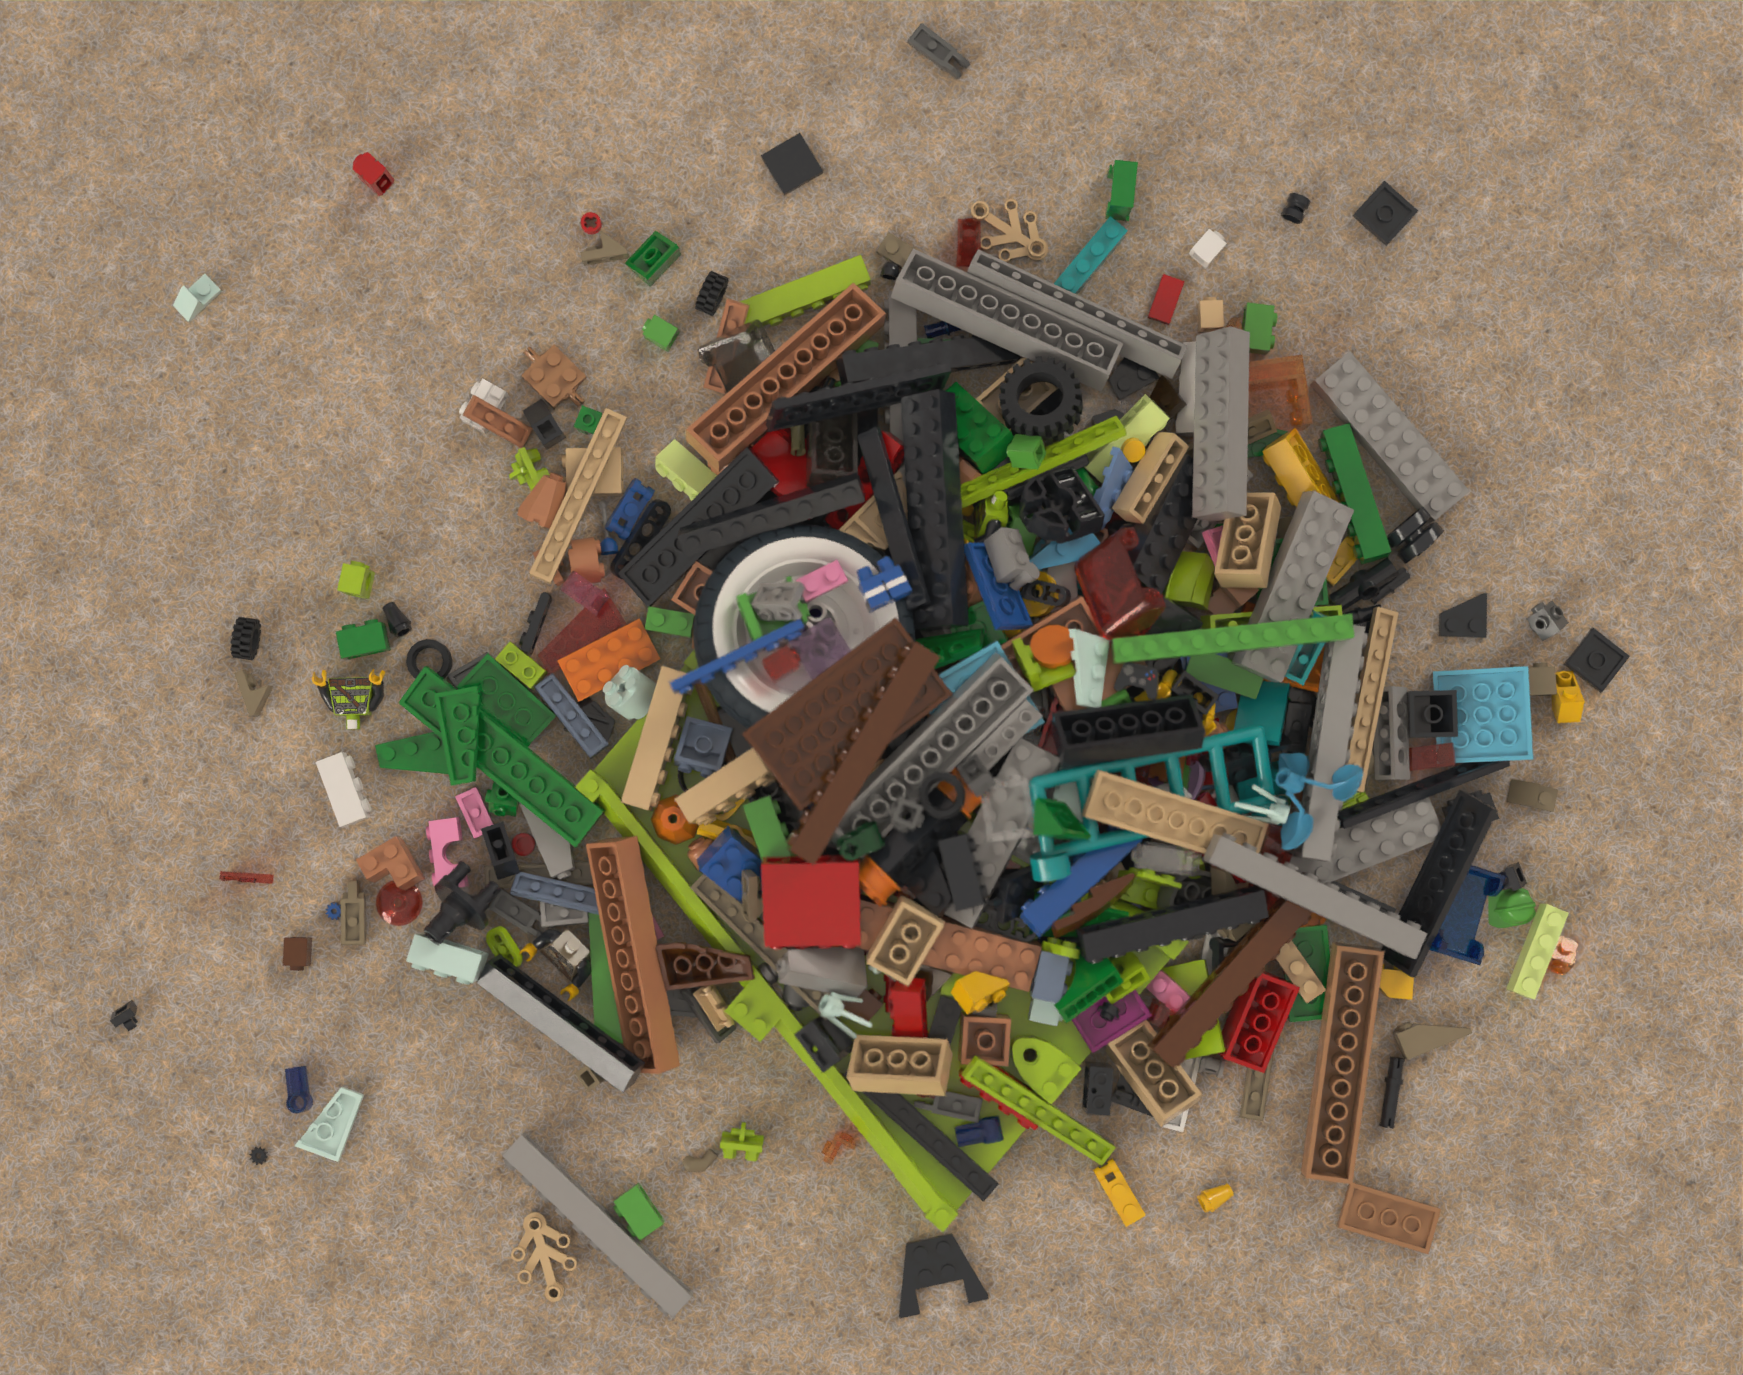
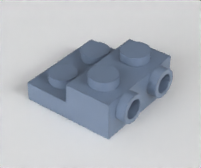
M687 716L674 758V765L678 766V770L691 773L692 770L701 772L700 775L702 777H709L723 768L733 728Z

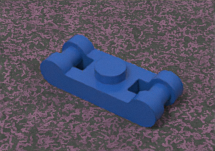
M637 478L631 481L605 525L607 531L617 533L618 537L624 541L630 535L632 527L655 492L653 488L642 485V482ZM635 492L641 494L639 500L633 498ZM620 517L625 520L623 526L618 524Z

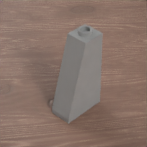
M519 802L550 876L553 879L558 878V880L570 877L572 875L571 872L576 870L573 845Z
M831 947L828 949L788 950L777 962L776 971L779 973V983L853 997H858L867 988L864 949Z

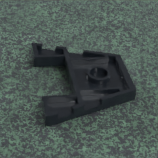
M952 1233L906 1243L899 1318L920 1314L916 1289L963 1279L968 1303L989 1299L986 1290Z

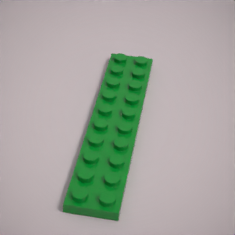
M424 666L398 703L442 738L434 694L457 689L430 667ZM480 709L477 768L575 848L579 847L606 810L596 802L592 803L575 788L574 784Z

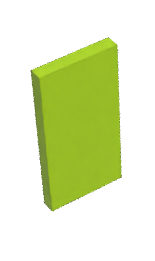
M1206 959L1161 969L1190 996L1209 977ZM1168 1009L1169 1017L1171 1019L1174 1016V1014ZM1217 1019L1218 1023L1210 1031L1207 1030L1201 1037L1202 1041L1200 1044L1187 1052L1185 1060L1225 1052L1219 1019Z

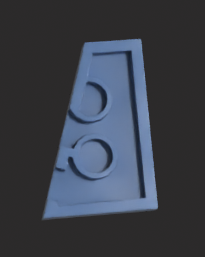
M1112 447L1111 449L1112 461L1109 467L1105 466L1102 473L1105 476L1103 485L1096 490L1094 499L1105 514L1101 530L1110 521L1114 512L1112 507L1134 472L1121 449L1117 447Z

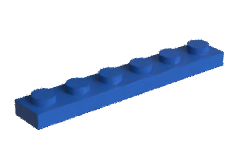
M801 619L795 620L669 682L674 694L679 692L680 695H683L694 689L692 685L700 681L702 684L708 683L715 679V674L721 671L724 674L737 668V663L743 660L748 663L758 658L757 653L765 649L767 652H770L780 647L779 643L786 639L790 642L802 636L801 632L804 631V625Z

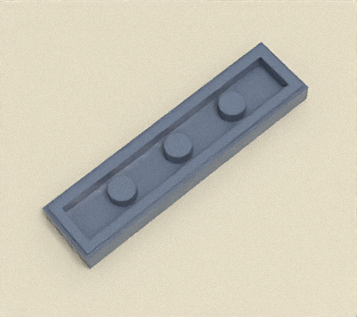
M553 673L534 686L590 759L609 746V743Z
M524 872L515 875L510 891L511 895L599 915L594 888Z

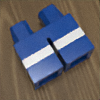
M889 556L877 561L876 564L881 573L873 576L869 566L857 570L858 589L863 595L869 613L887 606L889 602L891 604L910 595L912 591L900 566H895Z

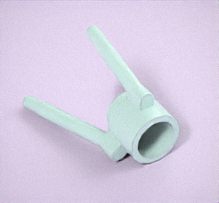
M1252 785V789L1276 804L1271 803L1270 809H1265L1245 803H1235L1236 807L1268 815L1267 817H1247L1279 825V823L1286 824L1291 807L1285 805L1286 800L1277 798L1256 785Z
M831 992L830 995H824L819 1004V1011L822 1012L821 1016L829 1019L853 1039H856L857 1035L837 1020L835 1016L843 1015L865 1026H872V1023L843 1010L844 1004L841 1003V1000L862 1003V998L839 995Z

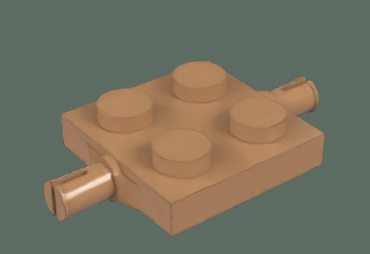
M553 345L540 356L531 347H528L523 352L532 361V364L521 375L522 378L553 409L568 399L578 408L585 402L576 391L578 386L587 377L559 348Z

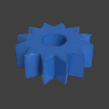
M331 902V906L327 905L328 909L325 910L328 911L326 913L328 918L331 917L332 920L334 918L338 920V917L341 918V905H338L337 902L335 904ZM334 908L337 910L336 914L332 913Z

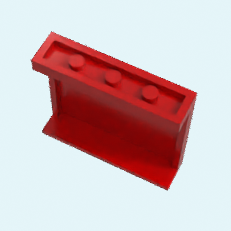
M842 855L820 856L815 865H812L798 856L763 857L761 871L765 947L783 949L785 946H794L796 949H806L809 946H818L822 949H828L832 946L854 948L856 945H861L859 858L847 860Z

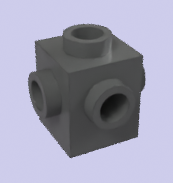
M1553 600L1545 605L1541 602L1531 609L1533 613L1527 618L1530 628L1537 633L1542 641L1561 631L1569 623L1564 617L1561 608Z
M906 796V799L900 798L898 803L893 802L888 815L892 816L891 823L895 824V829L907 833L908 830L913 831L915 826L920 828L925 814L921 813L923 806L919 805L920 801ZM904 811L910 813L911 817L909 820L902 818Z

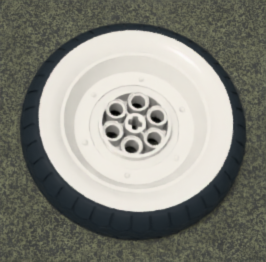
M808 524L788 525L753 536L725 556L708 578L696 607L693 639L699 668L752 642L736 603L738 595L755 593L758 591L761 583L784 582L786 577L791 576L794 582L835 560H838L848 582L806 603L809 611L816 608L822 613V616L819 618L807 617L808 622L804 625V629L809 631L808 635L810 637L802 638L800 636L790 642L786 639L779 643L780 647L770 652H767L765 649L757 653L758 658L748 663L743 660L736 664L737 668L725 674L721 671L714 675L715 679L705 683L720 706L746 728L751 727L895 617L915 642L913 611H907L904 598L891 604L889 602L887 606L869 613L863 595L858 589L857 570L869 566L873 576L881 573L876 563L883 559V557L871 546L848 533L830 527ZM801 596L800 601L803 604L805 602ZM830 628L834 631L835 635L832 638H826L822 634V630ZM815 648L821 649L824 656L816 659L812 656L811 651ZM795 649L799 651L800 657L798 659H791L787 652Z

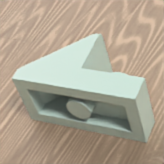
M204 274L189 289L184 285L181 287L173 306L190 322L222 290Z

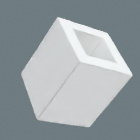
M1209 229L1193 246L1189 255L1206 269L1227 243L1224 242L1225 239L1219 232H1213Z

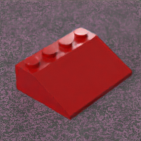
M790 428L767 432L751 448L780 481L771 490L778 497L849 475L845 468L833 462L827 454L819 451L807 439H805L806 453L802 456H796L797 452L795 450V455H792Z

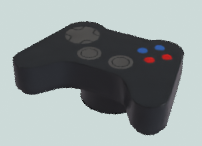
M1126 662L1123 664L1115 681L1114 689L1122 691L1127 686L1140 687L1146 691L1150 699L1154 700L1158 697L1159 672L1153 667Z

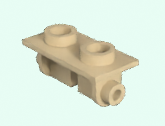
M715 985L702 986L693 993L717 1032L725 1026L728 1028L735 1023L734 1019L725 1012L728 1005Z

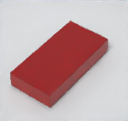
M1163 274L1147 318L1169 325L1185 281Z

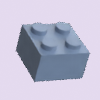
M1041 950L1029 993L1032 998L1057 1003L1067 993L1068 985L1064 982L1066 975L1070 976L1073 962L1069 960L1070 957Z

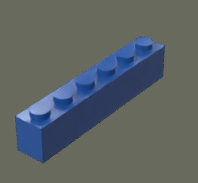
M1109 825L1105 830L1111 832L1123 828ZM1143 839L1089 851L1085 854H1078L1072 860L1074 865L1070 867L1071 874L1056 880L1052 885L1047 883L1038 892L1040 896L1035 901L1030 899L1022 906L1023 912L1020 918L1040 938L1052 927L1054 921L1064 916L1071 909V905L1080 901L1089 892L1090 888L1096 886Z

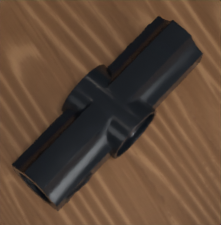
M1387 557L1369 570L1362 569L1355 572L1350 577L1349 583L1329 596L1335 606L1342 605V611H1344L1361 599L1369 600L1378 593L1379 587L1398 576L1399 573Z

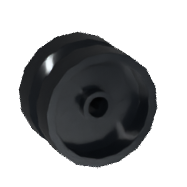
M1424 507L1419 508L1387 535L1390 548H1396L1403 542L1406 543L1397 554L1404 564L1422 554L1444 532L1437 522L1429 524L1424 529L1422 528L1431 516Z

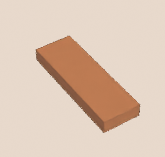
M475 395L472 396L463 413V416L520 448L524 447L533 430L530 426Z

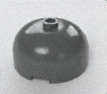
M1189 867L1188 870L1181 871L1179 869L1171 873L1169 876L1175 877L1174 881L1181 883L1182 887L1180 889L1160 886L1157 897V909L1212 896L1211 872ZM1197 875H1198V876H1201V877L1198 878V879H1192V878L1189 877V876L1194 877V876H1197ZM1203 934L1195 935L1191 940L1201 939L1204 936Z

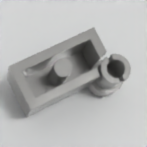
M1001 527L984 541L997 582H1010L1011 588L1017 591L1026 583H1032L1039 577V569L1029 561L1019 529Z

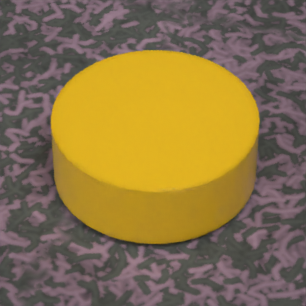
M1129 438L1122 444L1121 451L1129 462H1138L1145 455V446L1139 439Z

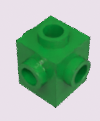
M494 781L492 790L487 789L485 803H489L488 812H492L497 816L508 815L516 817L519 805L518 800Z

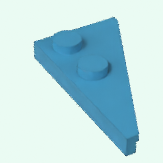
M1068 528V533L1072 534L1071 529ZM1090 534L1058 544L1056 541H1050L1033 555L1029 561L1035 564L1038 569L1103 556L1108 552L1094 534Z

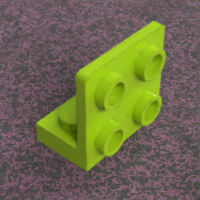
M1021 637L1012 640L1015 658L1029 686L1033 689L1032 692L1073 677L1076 674L1072 663L1064 667L1063 665L1056 666L1057 668L1054 669L1042 667L1038 662L1034 661L1030 646H1025Z
M1129 867L1128 871L1119 870L1117 878H1120L1130 873L1135 875L1133 885L1122 895L1120 900L1150 909L1157 908L1160 886L1181 889L1182 884L1175 882V877L1165 874L1160 876L1155 874L1156 871L1146 868Z

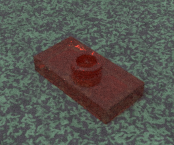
M1454 743L1409 748L1410 771L1456 766Z

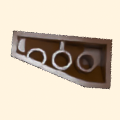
M684 942L656 945L666 991L755 979L749 955Z

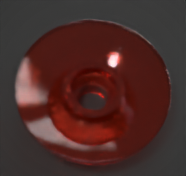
M394 880L390 881L380 889L377 895V911L380 917L391 925H407L414 921L421 912V893L415 885L405 891L398 888ZM397 898L402 902L400 907L394 905V900Z

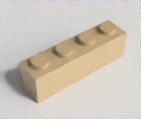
M1157 432L1112 509L1127 522L1144 524L1189 446L1175 433Z

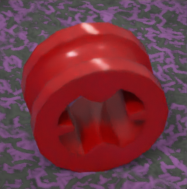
M589 212L581 218V227L585 233L593 235L600 231L602 223L597 214ZM588 219H590L591 221L596 219V227L593 228L590 226L589 228H586L585 226L588 225L586 221Z

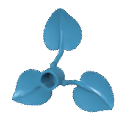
M1302 753L1279 754V772L1276 776V784L1287 790L1286 795L1291 798L1299 809V812L1291 813L1287 817L1286 824L1282 825L1281 849L1290 850L1300 846L1308 839L1312 832L1313 817L1310 814H1305L1304 808L1293 795L1302 791L1304 782L1333 789V797L1336 800L1346 801L1354 796L1360 786L1363 777V769L1360 766L1349 764L1340 767L1333 774V784H1325L1305 778L1309 770V759L1306 755Z

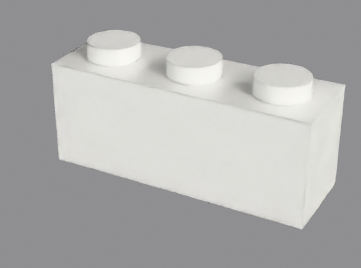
M341 752L317 761L316 765L339 827H346L370 818L371 806L367 798L363 799L361 794L363 785L360 778L354 775L355 763L352 756H347V753Z

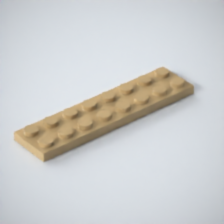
M1096 770L1082 813L1084 817L1204 854L1213 835L1222 836L1223 832L1235 837V842L1242 846L1245 842L1256 847V852L1259 853L1269 825L1266 822L1100 770Z

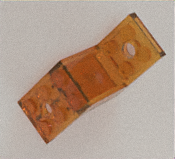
M1241 317L1231 318L1225 328L1231 326L1242 330ZM1294 355L1249 362V392L1289 387V390H1286V398L1288 404L1291 403L1293 411L1289 415L1290 424L1295 426L1297 431L1307 429L1313 422L1303 356Z

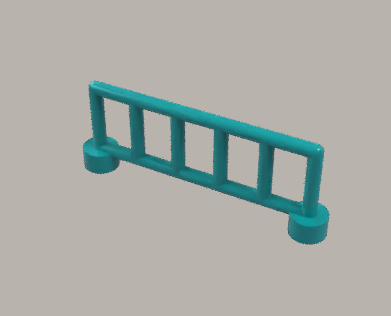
M1253 725L1206 736L1203 740L1202 749L1088 764L1032 777L1029 785L1033 808H1035V800L1038 797L1047 799L1045 789L1076 782L1082 816L1091 789L1090 778H1094L1096 770L1110 774L1120 771L1121 777L1137 782L1136 767L1165 761L1170 793L1185 797L1179 757L1209 751L1217 802L1215 807L1240 815L1251 813V816L1267 817V814L1235 806V803L1239 802L1270 809L1271 803L1276 804L1262 794L1231 803L1222 748L1252 740L1259 787L1275 796L1265 729L1261 725ZM1276 796L1277 798L1286 800L1285 805L1288 806L1287 797ZM1082 816L1083 826L1092 836L1089 840H1073L1054 845L1053 838L1038 836L1041 851L1030 855L1033 879L1035 881H1054L1065 878L1071 874L1069 856L1149 836L1126 829L1099 834L1097 820ZM1268 823V827L1283 825L1282 823H1279V825Z

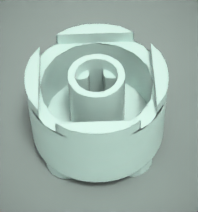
M624 665L613 679L604 685L605 702L610 708L628 720L632 718L641 719L648 713L656 683L636 668Z

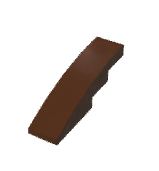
M1134 873L1090 888L1087 900L1071 905L1070 916L1053 922L1052 932L1054 937H1060L1083 926L1107 910L1133 885Z

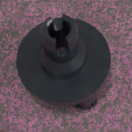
M460 861L448 875H444L434 887L436 894L442 901L440 912L423 931L426 932L425 936L436 945L443 943V940L457 927L466 924L475 929L484 930L489 924L484 912L489 908L488 904L502 891L493 881H490L484 889H481L474 896L460 889L458 884L471 872L470 867L463 861Z

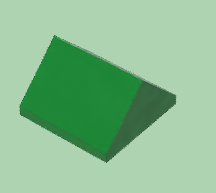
M655 230L625 264L651 287L681 256V252L677 244Z
M1039 797L1035 800L1033 835L1071 840H1089L1092 837L1066 802Z

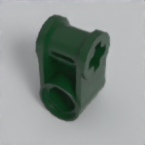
M870 821L859 826L857 829L840 836L836 842L838 852L847 860H855L885 845L876 821ZM848 843H851V844H852V845L850 846V848H851L850 851H847V850H846V849H848V847H847V844H848Z

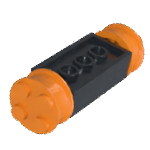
M956 767L950 774L955 775L961 781L965 790L964 806L956 816L949 819H937L922 809L921 813L925 814L920 828L915 826L913 831L908 830L907 833H904L893 827L889 831V835L884 839L885 845L869 854L874 862L865 855L864 859L859 863V887L879 907L883 904L886 906V900L896 890H902L901 888L909 882L929 854L940 849L938 841L951 838L968 821L967 818H972L970 814L980 803H986L984 801L986 796L982 794L976 797ZM939 782L928 793L929 802L934 808L939 810L950 808L956 800V790L948 782ZM910 813L905 816L904 820L910 819Z

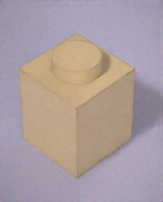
M1205 297L1203 301H1199L1197 305L1198 332H1211L1224 328L1223 300H1217L1216 297Z

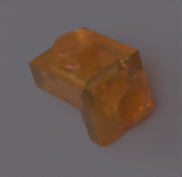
M1560 935L1547 969L1556 974L1566 975L1575 965L1579 942Z
M842 1132L841 1135L835 1133L832 1141L827 1140L821 1151L824 1154L823 1161L831 1165L841 1144L854 1150L856 1147V1143L853 1142L854 1137L845 1132Z

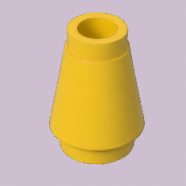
M1227 1183L1201 1191L1197 1199L1205 1213L1209 1211L1214 1212L1233 1197L1234 1193Z

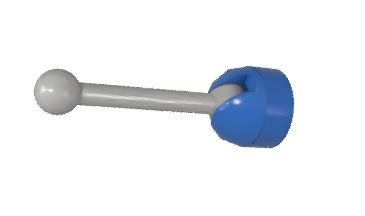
M601 500L599 507L602 509L605 538L600 543V554L604 556L617 554L619 552L617 542L610 538L609 531L605 529L608 521L606 512L608 503L605 500Z

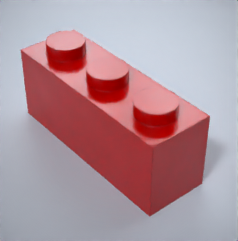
M913 978L909 986L895 980L894 986H890L889 1000H893L890 1010V1018L894 1019L892 1037L928 1038L925 979Z

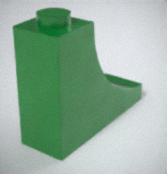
M1080 952L1079 959H1075L1076 967L1073 982L1067 993L1054 1005L1066 1024L1124 982L1117 969L1107 957L1103 958L1104 960L1101 962L1090 963L1081 956Z

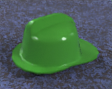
M1524 888L1514 891L1507 889L1490 894L1488 896V923L1496 928H1507L1530 922L1535 917L1534 907L1536 904L1530 897L1528 890Z

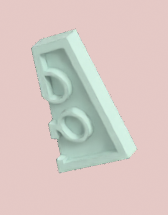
M1069 629L1070 638H1073L1074 651H1071L1072 660L1076 662L1077 671L1074 675L1076 703L1086 708L1101 707L1110 640L1081 630Z
M341 1087L317 1119L310 1125L302 1138L298 1140L295 1147L339 1162L364 1094Z

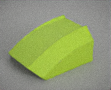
M1182 551L1162 594L1180 606L1208 611L1215 576V566L1212 558L1205 553Z

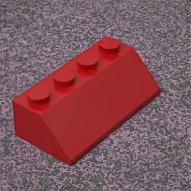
M1266 971L1258 978H1254L1248 984V990L1235 999L1221 1032L1225 1052L1217 1053L1223 1059L1265 1073L1300 989L1299 986Z

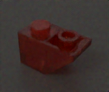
M973 218L958 219L956 266L969 267L977 250H980L981 221H976Z

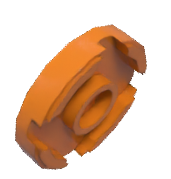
M1049 625L1039 629L1033 635L1030 642L1033 659L1042 667L1054 669L1057 668L1056 666L1063 665L1064 667L1073 661L1071 651H1074L1073 638H1070L1067 627Z

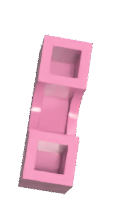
M458 817L428 821L429 826L426 827V836L428 840H431L432 849L429 850V859L431 863H434L435 872L432 873L434 886L444 875H448L458 865L451 863L446 857L447 847L452 842L463 840L460 818ZM467 875L458 884L459 888L469 886Z

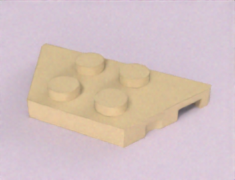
M898 471L894 474L908 522L906 488L902 474ZM873 495L839 530L862 540L874 549L885 552L889 546Z

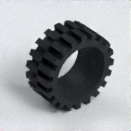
M1037 356L1036 362L1033 363L1030 362L1029 358L1023 360L1024 366L1020 367L1018 363L1012 367L1013 375L1007 372L1004 376L1005 383L1001 382L1000 385L1001 394H999V401L1005 425L1008 429L1011 428L1013 436L1015 434L1041 436L1042 440H1046L1047 445L1053 444L1052 439L1055 437L1060 442L1065 439L1064 432L1066 431L1070 435L1074 431L1073 424L1078 425L1080 422L1083 402L1078 377L1075 378V373L1071 367L1066 370V363L1061 360L1056 365L1055 358L1048 357L1047 362L1042 361V356ZM1047 382L1060 389L1063 394V400L1059 407L1049 414L1032 415L1023 410L1018 403L1019 397L1025 388L1034 383Z

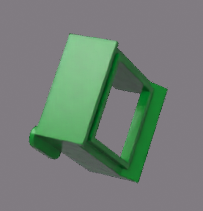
M1115 160L1113 166L1109 165L1107 178L1113 180L1110 202L1108 201L1106 206L1105 219L1111 216L1115 220L1129 221L1130 212L1134 206L1138 162Z

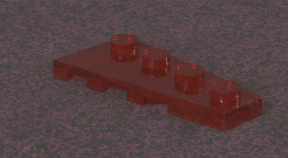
M605 588L538 654L549 675L561 669L557 660L627 625Z

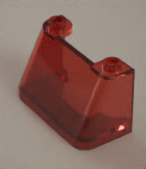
M1134 527L1119 529L1081 556L1074 566L1097 630L1107 640L1144 636L1166 608L1162 595L1156 589L1141 587L1127 553V550L1134 549L1139 542Z

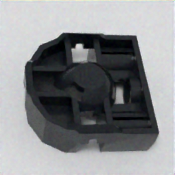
M1074 467L1051 472L1044 481H1040L1038 477L1032 478L1024 487L1019 502V518L1028 532L1034 533L1044 540L1056 541L1058 544L1100 532L1104 523L1105 514ZM1033 514L1031 519L1027 518V515ZM1068 528L1071 529L1072 534L1068 533Z

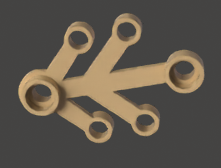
M1008 199L1004 205V209L1009 215L1011 226L991 214L989 206L985 202L977 201L972 205L971 216L974 220H984L1004 233V235L994 237L983 236L979 241V246L982 250L988 251L993 246L1017 242L1024 247L1013 250L1001 249L998 259L1008 263L1011 259L1025 256L1034 261H1039L1046 257L1048 245L1043 239L1039 238L1036 225L1037 215L1035 212L1028 211L1023 217L1024 223L1028 226L1029 239L1021 232L1017 213L1018 202L1015 199ZM1012 202L1015 204L1016 207L1015 209L1010 210L1008 209L1007 204ZM977 209H982L984 211V214L982 216H978L975 213V211ZM1032 215L1034 221L1028 222L1026 216ZM989 240L990 246L984 247L982 241ZM1034 246H1039L1041 251L1039 253H1034L1032 248ZM1007 252L1009 254V258L1002 259L1001 253Z
M532 1212L524 1219L523 1227L526 1232L519 1245L512 1250L511 1257L514 1261H522L526 1256V1248L534 1237L536 1248L525 1268L519 1272L517 1276L518 1281L521 1284H528L532 1280V1273L540 1260L547 1283L545 1296L549 1301L557 1302L564 1295V1287L561 1283L556 1282L550 1258L563 1264V1268L567 1271L574 1270L578 1262L576 1257L568 1256L546 1244L543 1236L544 1234L556 1240L558 1247L566 1248L571 1243L570 1235L561 1233L548 1226L543 1214ZM531 1221H537L539 1227L532 1228ZM560 1237H566L568 1243L561 1244ZM516 1250L522 1251L523 1256L521 1258L515 1256ZM566 1260H573L574 1266L568 1267L566 1265ZM527 1273L529 1275V1279L523 1280L521 1278V1274ZM556 1289L558 1295L555 1297L551 1296L550 1290Z

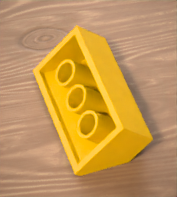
M1296 427L1267 445L1262 451L1265 463L1274 470L1275 479L1280 486L1285 488L1288 493V501L1292 506L1295 505L1297 508L1303 492L1316 491L1332 500L1341 502L1338 496L1335 495L1333 488Z

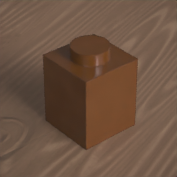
M285 937L283 966H290V970L303 971L304 966H310L312 937Z

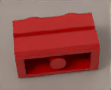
M369 152L358 155L353 161L352 169L378 196L383 195L394 183V178L386 167Z

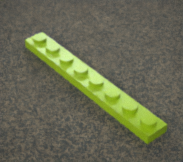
M1114 416L1073 434L1060 442L1057 441L1046 446V455L1038 470L1012 467L1010 462L974 480L967 481L961 484L962 508L987 498L996 491L1010 488L1127 435L1125 427L1118 417Z
M976 1055L961 1073L972 1084L1101 1166L1116 1148L1113 1143L1054 1105L1049 1104L1045 1099Z

